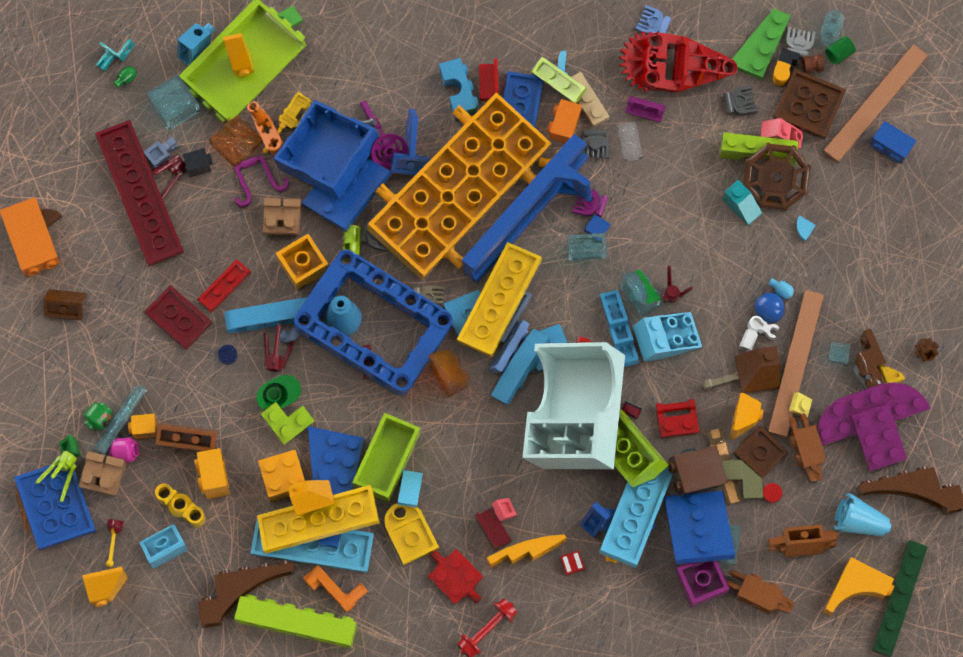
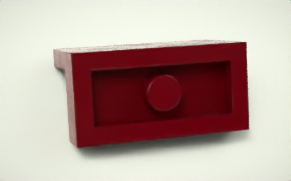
M492 507L481 514L479 512L475 514V520L494 552L512 542Z

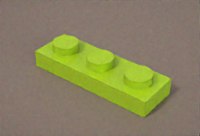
M541 57L531 71L573 103H577L587 90L586 87L544 57Z

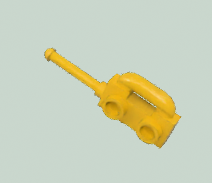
M299 92L295 94L288 107L283 110L284 113L279 116L280 124L277 129L279 134L286 127L291 130L297 128L300 120L298 121L296 118L302 109L306 112L310 107L311 100ZM266 147L263 148L265 154L269 152Z

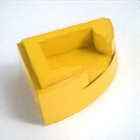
M881 367L879 369L882 372L884 383H899L905 380L903 374L890 367Z

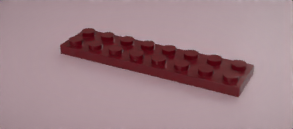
M127 120L96 132V138L148 267L184 253L131 121Z

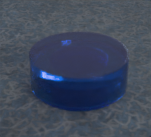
M224 345L219 349L218 357L221 363L231 365L237 360L238 354L234 346Z

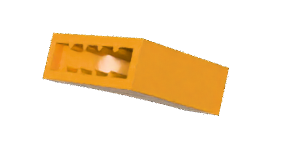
M851 557L823 613L831 616L840 603L855 596L868 595L883 600L886 595H891L894 589V585H892L894 578Z

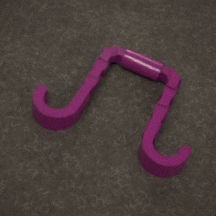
M258 155L257 157L244 160L237 164L234 170L247 196V200L241 202L238 198H234L235 203L238 207L245 208L252 201L250 191L240 171L242 168L245 169L257 164L258 161L261 162L270 184L277 192L287 190L289 186L288 178L285 176L283 178L284 185L278 186L264 157Z

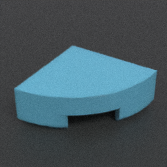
M799 215L796 223L799 237L806 242L816 225Z

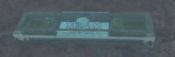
M142 385L134 387L94 448L99 454L106 453L147 389Z

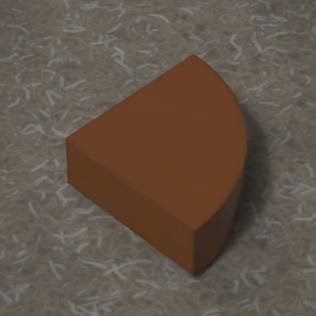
M40 209L47 228L62 218V214L57 210Z

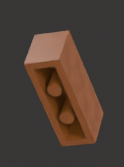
M160 423L157 427L155 444L200 451L216 449L218 430Z

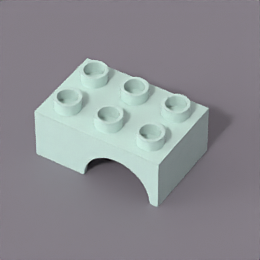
M607 342L535 344L534 352L538 354L544 371V394L539 408L535 412H527L522 458L542 469H614L625 355Z

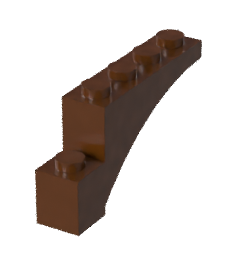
M922 466L909 473V470L902 471L895 477L885 475L874 482L872 480H865L856 489L858 497L877 494L910 497L941 510L944 516L963 511V494L960 484L955 486L953 483L946 484L941 489L934 467Z
M285 560L273 566L261 564L255 569L242 567L236 572L223 570L218 575H214L217 599L210 596L202 598V601H198L202 628L223 625V619L239 602L240 596L245 597L246 594L267 582L295 574L293 562L289 563L288 560Z

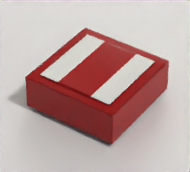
M579 550L560 556L566 576L585 570Z

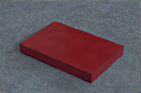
M171 285L144 311L148 318L185 350L212 324L209 318Z

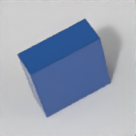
M594 215L584 232L601 241L611 224Z

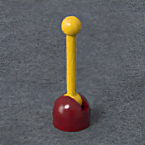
M108 519L107 528L112 533L109 559L106 561L107 567L114 565L112 559L116 534L122 531L124 521Z

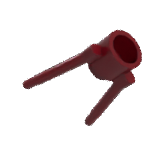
M178 155L151 170L152 175H158L166 169L172 174L176 173L162 193V199L168 194L178 178L185 173L183 168L186 164Z
M668 265L667 288L662 298L664 303H675L679 298H683L684 295L689 293L693 287L690 286L683 292H680L677 286L672 285L671 265Z
M280 324L277 325L274 350L270 357L268 333H264V365L266 370L272 372H281V368H285L286 361L294 345V341H291L283 360L281 355H277L281 330Z

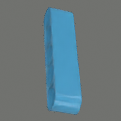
M308 297L226 311L224 313L226 330L228 333H239L275 327L278 324L294 323L295 315Z

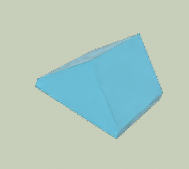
M174 524L139 542L153 569L188 551Z

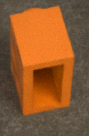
M563 99L560 100L559 105L555 104L552 114L555 118L554 121L549 122L547 132H550L549 139L565 144L573 136L581 115L582 105Z

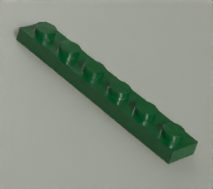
M911 540L907 542L893 584L894 589L889 596L872 651L887 657L892 656L928 546Z

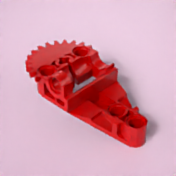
M645 31L641 32V37L638 33L634 34L635 39L629 37L630 43L624 42L623 44L626 49L622 48L620 50L624 56H619V59L624 61V63L619 64V67H625L621 74H628L625 81L631 79L630 86L632 87L637 84V90L643 88L644 92L650 90L678 93L735 74L738 69L737 63L733 59L685 36L661 32H648L646 36ZM650 39L653 40L654 46L651 45ZM675 48L672 80H666V63L658 62V60H666L667 49ZM707 63H710L711 69L708 68ZM724 65L727 66L728 72L725 71ZM647 75L650 76L651 83L648 81Z

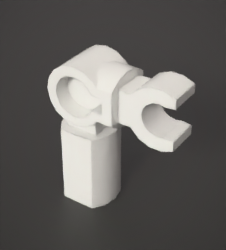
M753 316L747 324L748 329L745 331L739 349L745 352L751 351L758 333H764L768 339L774 340L776 336L771 334L770 330L778 331L779 326L776 324L768 325L761 317Z

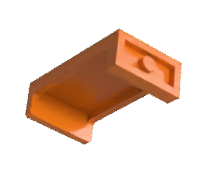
M36 197L0 210L24 276L36 275L40 270L52 269L60 263Z

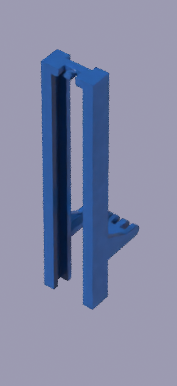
M573 134L462 259V264L467 277L478 283L498 261L507 242L513 244L557 193L579 196L586 202L592 200L590 181L577 172L588 159L586 153H581L586 147L585 141Z

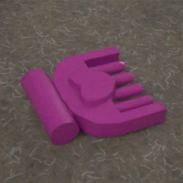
M591 189L592 200L586 202L577 196V199L583 200V202L575 201V203L585 207L574 205L572 213L582 216H592L595 213V215L602 217L608 197L605 195L599 197L598 192Z

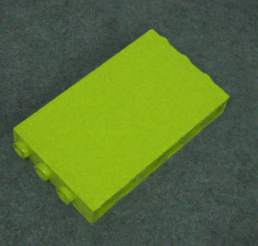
M253 0L179 75L181 81L189 88V93L194 98L199 97L203 100L202 104L209 111L213 109L216 112L215 116L221 122L226 121L229 125L306 47L305 36L298 30L295 32L291 28L292 25L285 18L282 20L278 17L279 14L273 7L268 8L260 0ZM242 33L251 54L254 73H250L246 77L235 76L223 37Z

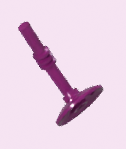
M364 100L360 102V106L368 120L376 119L377 124L372 127L378 129L380 137L372 145L371 157L375 163L390 169L391 162L388 163V159L392 158L393 153L408 154L407 143L398 134H384L378 118H375L367 101ZM396 140H399L401 142L402 150H400L399 144L396 142ZM375 150H377L381 161L376 157Z

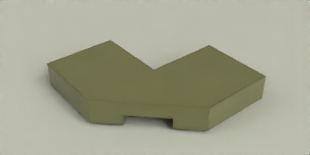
M742 460L722 461L727 481L742 482L743 500L763 499L762 478Z

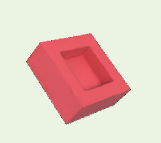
M509 498L496 500L492 503L499 521L512 519L517 515Z

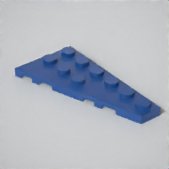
M308 426L313 480H329L333 495L353 490L352 482L358 470L365 438ZM341 534L319 539V545L338 549Z

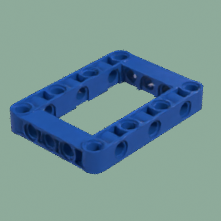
M342 250L337 254L295 315L294 328L305 338L398 396H403L410 391L450 331L453 317L447 310L350 250ZM349 259L351 262L349 264H343L341 260ZM348 277L428 327L422 337L420 336L414 350L408 354V358L402 368L397 367L396 369L392 367L382 357L366 347L362 348L351 341L352 338L333 326L329 327L319 321ZM381 279L383 283L377 285L373 282V280ZM412 299L415 301V304L408 305L406 300ZM305 319L309 323L303 326L299 324V321ZM444 319L448 324L440 325L438 320ZM333 340H339L341 342V345L334 346L331 342ZM370 360L374 365L367 367L363 362ZM404 381L406 386L399 387L396 382Z

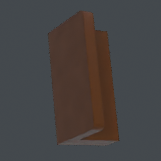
M49 289L44 298V317L82 320L83 303L86 299V293Z

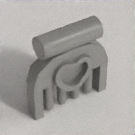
M789 26L786 36L788 50L800 53V58L807 56V51L811 50L814 44L816 32L813 31L810 42V31L807 33L806 40V31L803 30L802 36H800V29H798L797 36L794 38L796 29L793 28L790 37L792 27Z

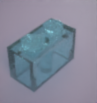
M605 233L567 236L568 261L606 258L607 244Z

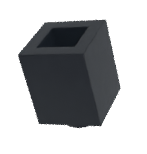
M204 148L183 154L189 177L211 172L210 165L213 164L210 153L206 154Z

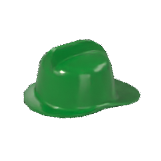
M281 375L266 382L257 392L256 400L262 410H265L274 402H277L281 409L294 403L301 394L300 382L291 375Z

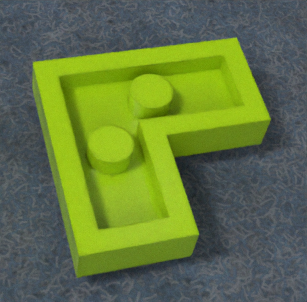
M274 402L260 413L283 445L314 422V419L303 405L288 417L277 402Z

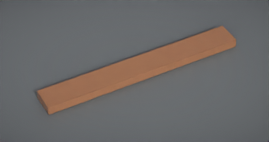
M913 44L824 149L823 153L836 163H839L926 60L928 55Z
M809 290L804 292L768 429L769 434L787 438L790 427L788 419L793 416L789 409L793 394L799 392L824 297L823 294Z

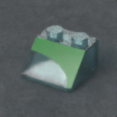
M639 269L622 275L620 288L639 315L643 317L661 305L662 295L657 288L654 289L650 284L651 279L646 273L643 274Z

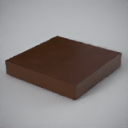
M759 426L733 454L763 479L788 454V451Z

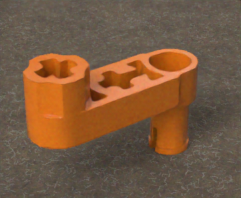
M252 101L254 106L249 103L247 109L252 114L254 124L266 148L275 157L284 142L271 117L264 109L260 108L256 101ZM265 126H267L270 129V133L267 134L264 128Z
M319 565L303 577V580L313 591L321 585L346 613L356 605L355 603L368 593V590L359 583L351 592L344 594Z

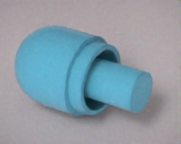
M772 278L768 284L775 289L774 292L784 299H789L794 294L793 287L785 281L778 282Z

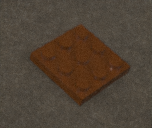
M794 69L773 119L781 118L794 127L825 140L846 89Z

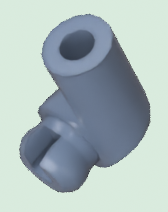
M294 326L291 330L287 331L281 329L279 341L284 343L295 341L299 333L295 330Z

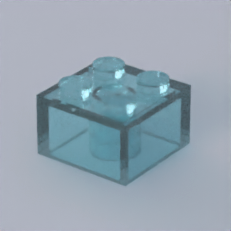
M178 74L146 93L149 103L168 130L200 112L198 102Z

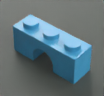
M461 58L440 63L439 72L444 88L456 86L461 90L459 94L450 97L452 112L461 105L471 116L475 115L479 104L477 97H473L471 92L474 91L472 82L467 80L466 77L468 74L466 64H462Z

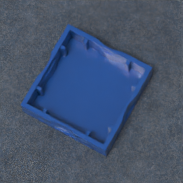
M314 100L301 118L296 130L287 138L273 159L280 170L340 199L371 154L372 145L379 138V135L375 128L355 118L344 116L336 109Z

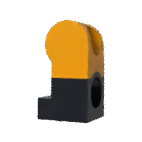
M782 48L772 76V81L775 85L784 86L787 84L790 76V66L796 67L800 53Z

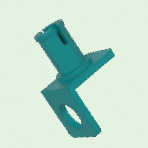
M128 39L119 53L100 42L99 44L104 48L105 53L96 65L103 71H106L114 58H118L123 62L135 44L132 40Z

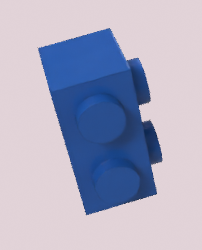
M884 121L870 145L873 146L875 151L889 156V159L893 162L902 164L917 140Z

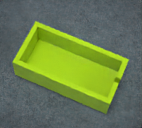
M384 413L352 482L353 488L357 489L371 485L374 497L389 503L421 434L420 427Z

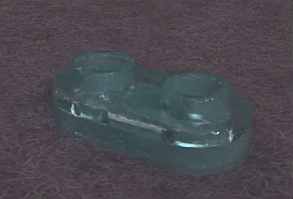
M831 10L826 15L819 35L821 43L826 46H830L838 40L844 22V16L840 11Z

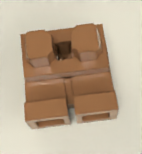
M264 198L263 234L299 236L302 210L301 199H284L282 206L281 199Z
M87 451L86 463L78 487L116 496L127 463L123 459L111 456L106 458L105 455Z

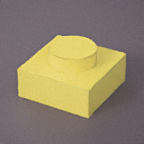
M799 392L794 393L789 411L798 416L805 413L808 418L812 399Z

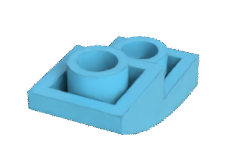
M403 471L397 505L417 508L423 473Z

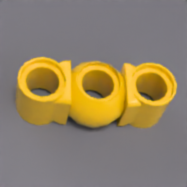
M168 484L157 486L155 489L156 498L169 509L173 516L183 518L184 521L197 528L205 523L206 517L203 510L196 506L188 495L178 493ZM165 490L170 492L167 498L160 497L161 492ZM178 502L185 503V507L183 509L179 510L175 508ZM194 513L201 514L200 519L197 521L191 520V516Z

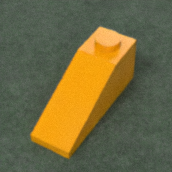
M242 33L223 37L235 76L246 77L250 73H254L251 54Z

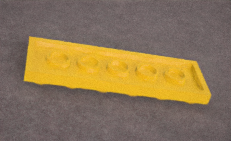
M507 242L457 338L458 343L490 357L493 356L542 261L541 256Z
M368 485L333 495L335 504L298 516L293 506L257 515L264 553L379 524L372 486Z

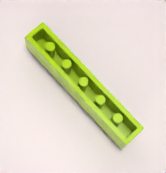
M248 594L245 597L240 596L234 618L236 623L352 649L357 629V623L353 622V618L342 616V619L335 618L332 613L323 612V614H318L310 608L300 610L296 609L295 605L284 603V606L276 604L277 602L271 599L260 601L257 600L256 596Z

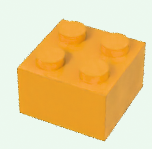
M309 234L276 252L277 261L297 291L324 275L329 267Z
M221 449L197 452L198 459H194L198 475H201V478H198L201 493L205 494L207 499L230 495Z
M296 449L258 460L270 503L290 497L288 486L296 482L305 481Z

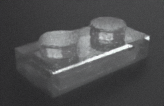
M636 122L617 125L624 162L643 159Z

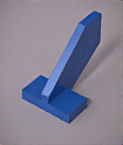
M409 108L406 122L405 141L408 146V154L393 153L390 166L391 173L415 176L431 160L430 157L416 155L418 115L415 109Z
M595 502L581 521L580 526L593 538L600 531L607 532L616 509L603 508ZM653 523V526H652V528H651V531H652L653 529H655V527H656V525H655L654 523Z

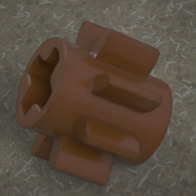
M930 337L928 339H920L917 345H915L917 351L914 353L917 358L921 357L923 362L933 361L936 355H939L937 351L939 346Z

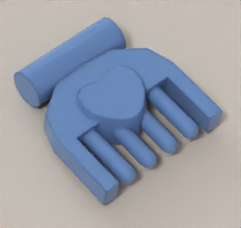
M645 5L643 13L650 16L642 14L641 17L647 19V21L644 19H639V21L648 24V26L638 23L635 30L639 32L645 31L647 35L648 32L666 33L671 18L669 16L663 18L661 11Z

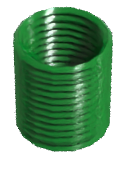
M847 36L841 37L825 49L828 59L835 65H838L856 52L854 43Z

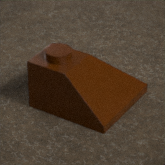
M777 346L757 348L734 357L741 393L779 389L780 360Z

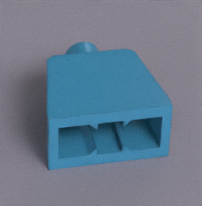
M196 23L177 39V58L189 66L211 44V34L215 31L214 27L209 23H206L204 27Z

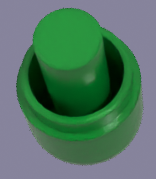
M132 66L123 68L117 75L118 79L113 82L115 87L119 88L122 84L127 85L133 81L137 75L135 68Z

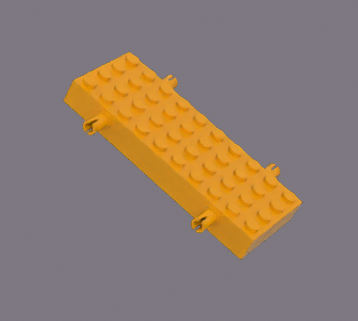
M495 93L473 116L466 112L461 105L452 112V115L464 124L463 127L398 194L390 191L384 183L375 191L387 204L368 223L367 230L421 280L443 258L451 261L457 269L463 266V257L454 250L455 246L520 179H524L528 184L531 183L536 177L530 171L531 167L546 153L552 144L498 93Z

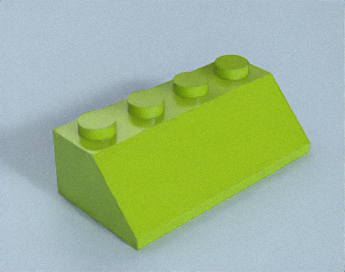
M620 409L614 466L628 483L635 487L656 478L668 466V463L625 412Z

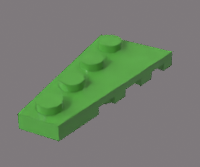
M773 9L732 58L737 63L738 71L760 80L763 79L791 15L777 9Z

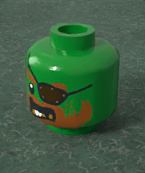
M94 402L84 412L83 416L86 420L84 424L92 431L94 429L102 431L112 420L111 409L103 402L100 404Z

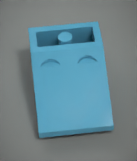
M691 312L645 317L633 326L644 362L660 360L702 348Z

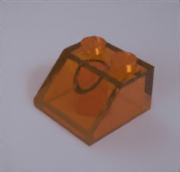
M449 349L429 354V366L448 398L467 388L468 380L470 379L465 369L461 370L459 367L460 361L455 353L452 354Z

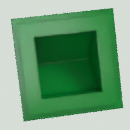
M68 435L59 442L62 453L67 451L75 457L81 456L77 438L73 435Z

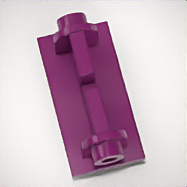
M630 96L625 113L661 123L666 105Z

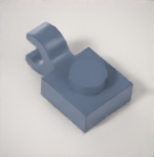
M171 137L162 145L157 141L143 153L153 166L157 168L170 158L168 152L175 150L178 145L173 137Z

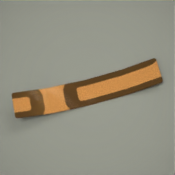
M719 428L708 431L711 447L717 445L721 461L730 460L723 429ZM728 481L727 484L722 486L727 504L742 501L737 481Z

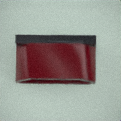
M625 401L622 410L625 414L638 419L642 408Z

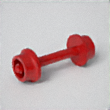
M505 598L498 603L494 602L493 606L498 613L471 639L464 634L461 635L462 638L457 643L461 654L467 657H474L476 654L480 655L481 651L476 645L503 618L510 623L513 622V617L518 613L513 603L508 602Z

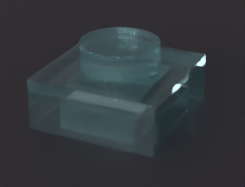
M831 342L828 362L847 365L850 345Z

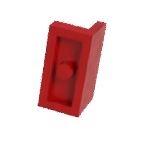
M494 58V64H479L480 101H489L495 93L499 94L497 58Z

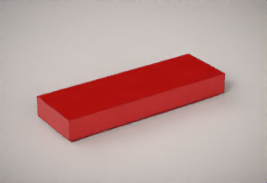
M236 259L197 301L212 313L251 274V271Z

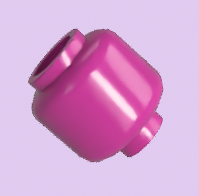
M129 437L116 438L112 445L109 446V456L123 459L125 463H131L139 456V445Z

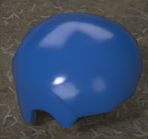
M764 293L755 302L757 316L767 323H776L782 319L785 313L783 300L775 293Z

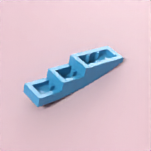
M615 290L600 294L613 346L625 355L624 367L639 364L634 339L619 291Z
M536 329L531 331L499 379L491 394L493 397L510 405L517 389L522 388L529 372L534 371L540 359L538 354L534 352L535 344H546L549 342L550 337Z

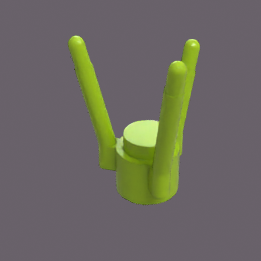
M63 451L61 456H58L36 480V484H39L56 466L57 468L51 475L52 479L55 478L60 470L67 472L69 469L60 502H63L73 472L77 467L74 464L77 458L73 454Z

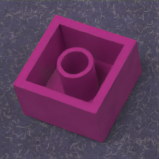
M717 561L687 563L677 567L675 571L690 608L725 595L729 591Z

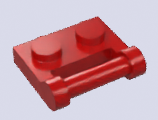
M688 399L687 402L656 404L660 439L699 434L694 399ZM689 409L690 413L664 417L663 412Z

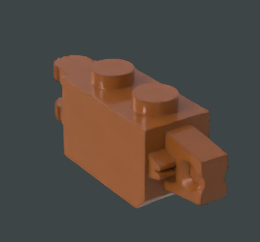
M802 413L800 414V420L803 428L798 429L795 418L793 416L789 417L788 420L792 431L789 442L796 451V465L800 466L801 471L805 470L810 483L822 480L821 464L826 457L816 425L809 426L806 414Z
M822 524L787 527L782 531L781 535L769 538L767 545L769 551H780L784 557L823 554L824 549H832L836 546L838 532L834 530L823 531Z
M731 570L730 575L743 582L739 586L731 581H726L729 589L738 593L736 599L766 614L772 613L774 610L787 614L790 613L794 602L782 594L783 591L780 590V586L772 582L768 584L762 581V578L756 574L744 575Z

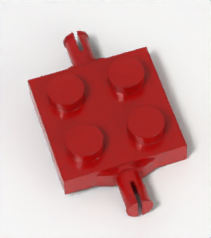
M457 549L445 558L437 550L430 555L438 564L428 577L455 605L467 596L476 604L482 599L476 593L475 588L484 577Z

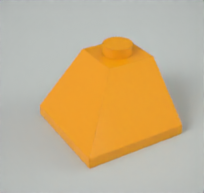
M740 393L736 403L730 440L736 439L755 427L758 420L761 421L764 409H760L761 402L745 393Z
M307 480L288 486L290 499L297 516L335 504L329 480Z
M122 567L82 575L89 602L92 606L95 605V607H103L107 605V602H112L128 579Z

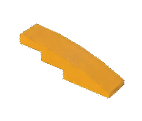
M563 534L527 540L487 557V563L492 568L508 558L512 565L529 555L533 562L565 543L567 537Z

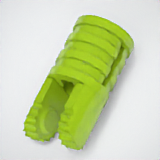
M351 225L347 232L344 231L343 250H350L360 255V226Z

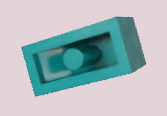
M739 180L724 192L722 200L747 225H750L762 214L751 192Z

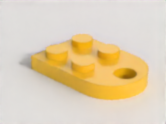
M396 503L389 508L385 515V528L404 566L438 550L439 546L421 510L418 507L402 506ZM399 508L404 509L406 512L402 518H397L394 514Z

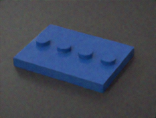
M367 158L340 199L314 187L303 200L302 205L347 232L349 227L374 198L377 188L381 184H385L392 174L388 169Z
M49 466L14 477L39 551L96 532L81 488L78 487L79 481L75 470L63 502H60L69 469L67 472L60 470L55 478L52 479L51 475L57 468L56 466L39 484H36V480Z
M723 491L692 493L680 497L679 495L664 496L675 564L735 559Z

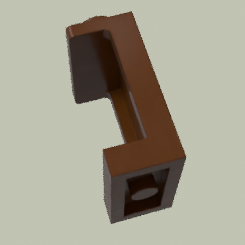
M717 445L674 455L668 459V469L673 475V486L675 491L678 492L679 497L687 493L712 487H722L728 483Z

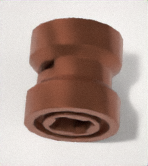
M821 53L815 54L812 57L809 55L802 56L801 61L804 73L810 74L812 71H824V61Z

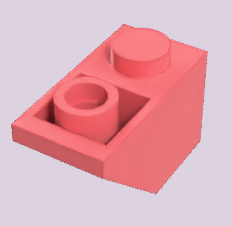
M781 118L762 121L760 137L798 141V149H801L803 131Z

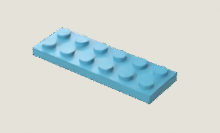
M668 466L656 478L632 487L627 482L599 551L600 554L631 567H637L672 477Z
M257 519L250 554L368 573L374 533L356 530L342 533L338 549L319 545L318 540L265 554Z

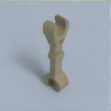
M738 371L714 380H705L702 384L703 389L707 391L718 385L739 381Z

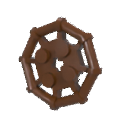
M768 142L750 158H746L743 185L751 192L759 208L767 207L784 209L786 211L804 195L807 196L809 193L807 190L812 167L798 152L795 145L786 146L770 144ZM772 152L788 154L786 158H777L773 156ZM769 153L770 158L766 160L762 165L756 163L764 155ZM792 156L801 168L795 169L789 162ZM753 166L759 169L758 178L755 181H752ZM776 172H779V175L782 176V179H779L778 182H775L774 178H772V174L774 175ZM798 173H802L800 187L795 185ZM759 185L765 192L763 197L759 195L753 186ZM792 189L797 190L795 194L785 201L784 195ZM769 195L779 196L782 202L767 200Z

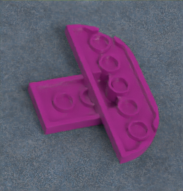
M897 382L883 383L849 394L832 402L824 410L818 422L817 431L822 445L857 434L868 469L872 471L907 459L895 421L929 410L930 407L924 396L913 387Z

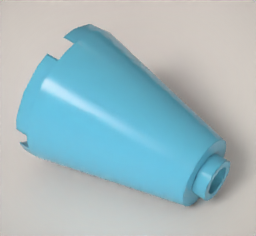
M847 493L845 496L848 498L841 500L834 519L838 521L837 526L834 525L835 530L882 537L890 532V519L861 499Z

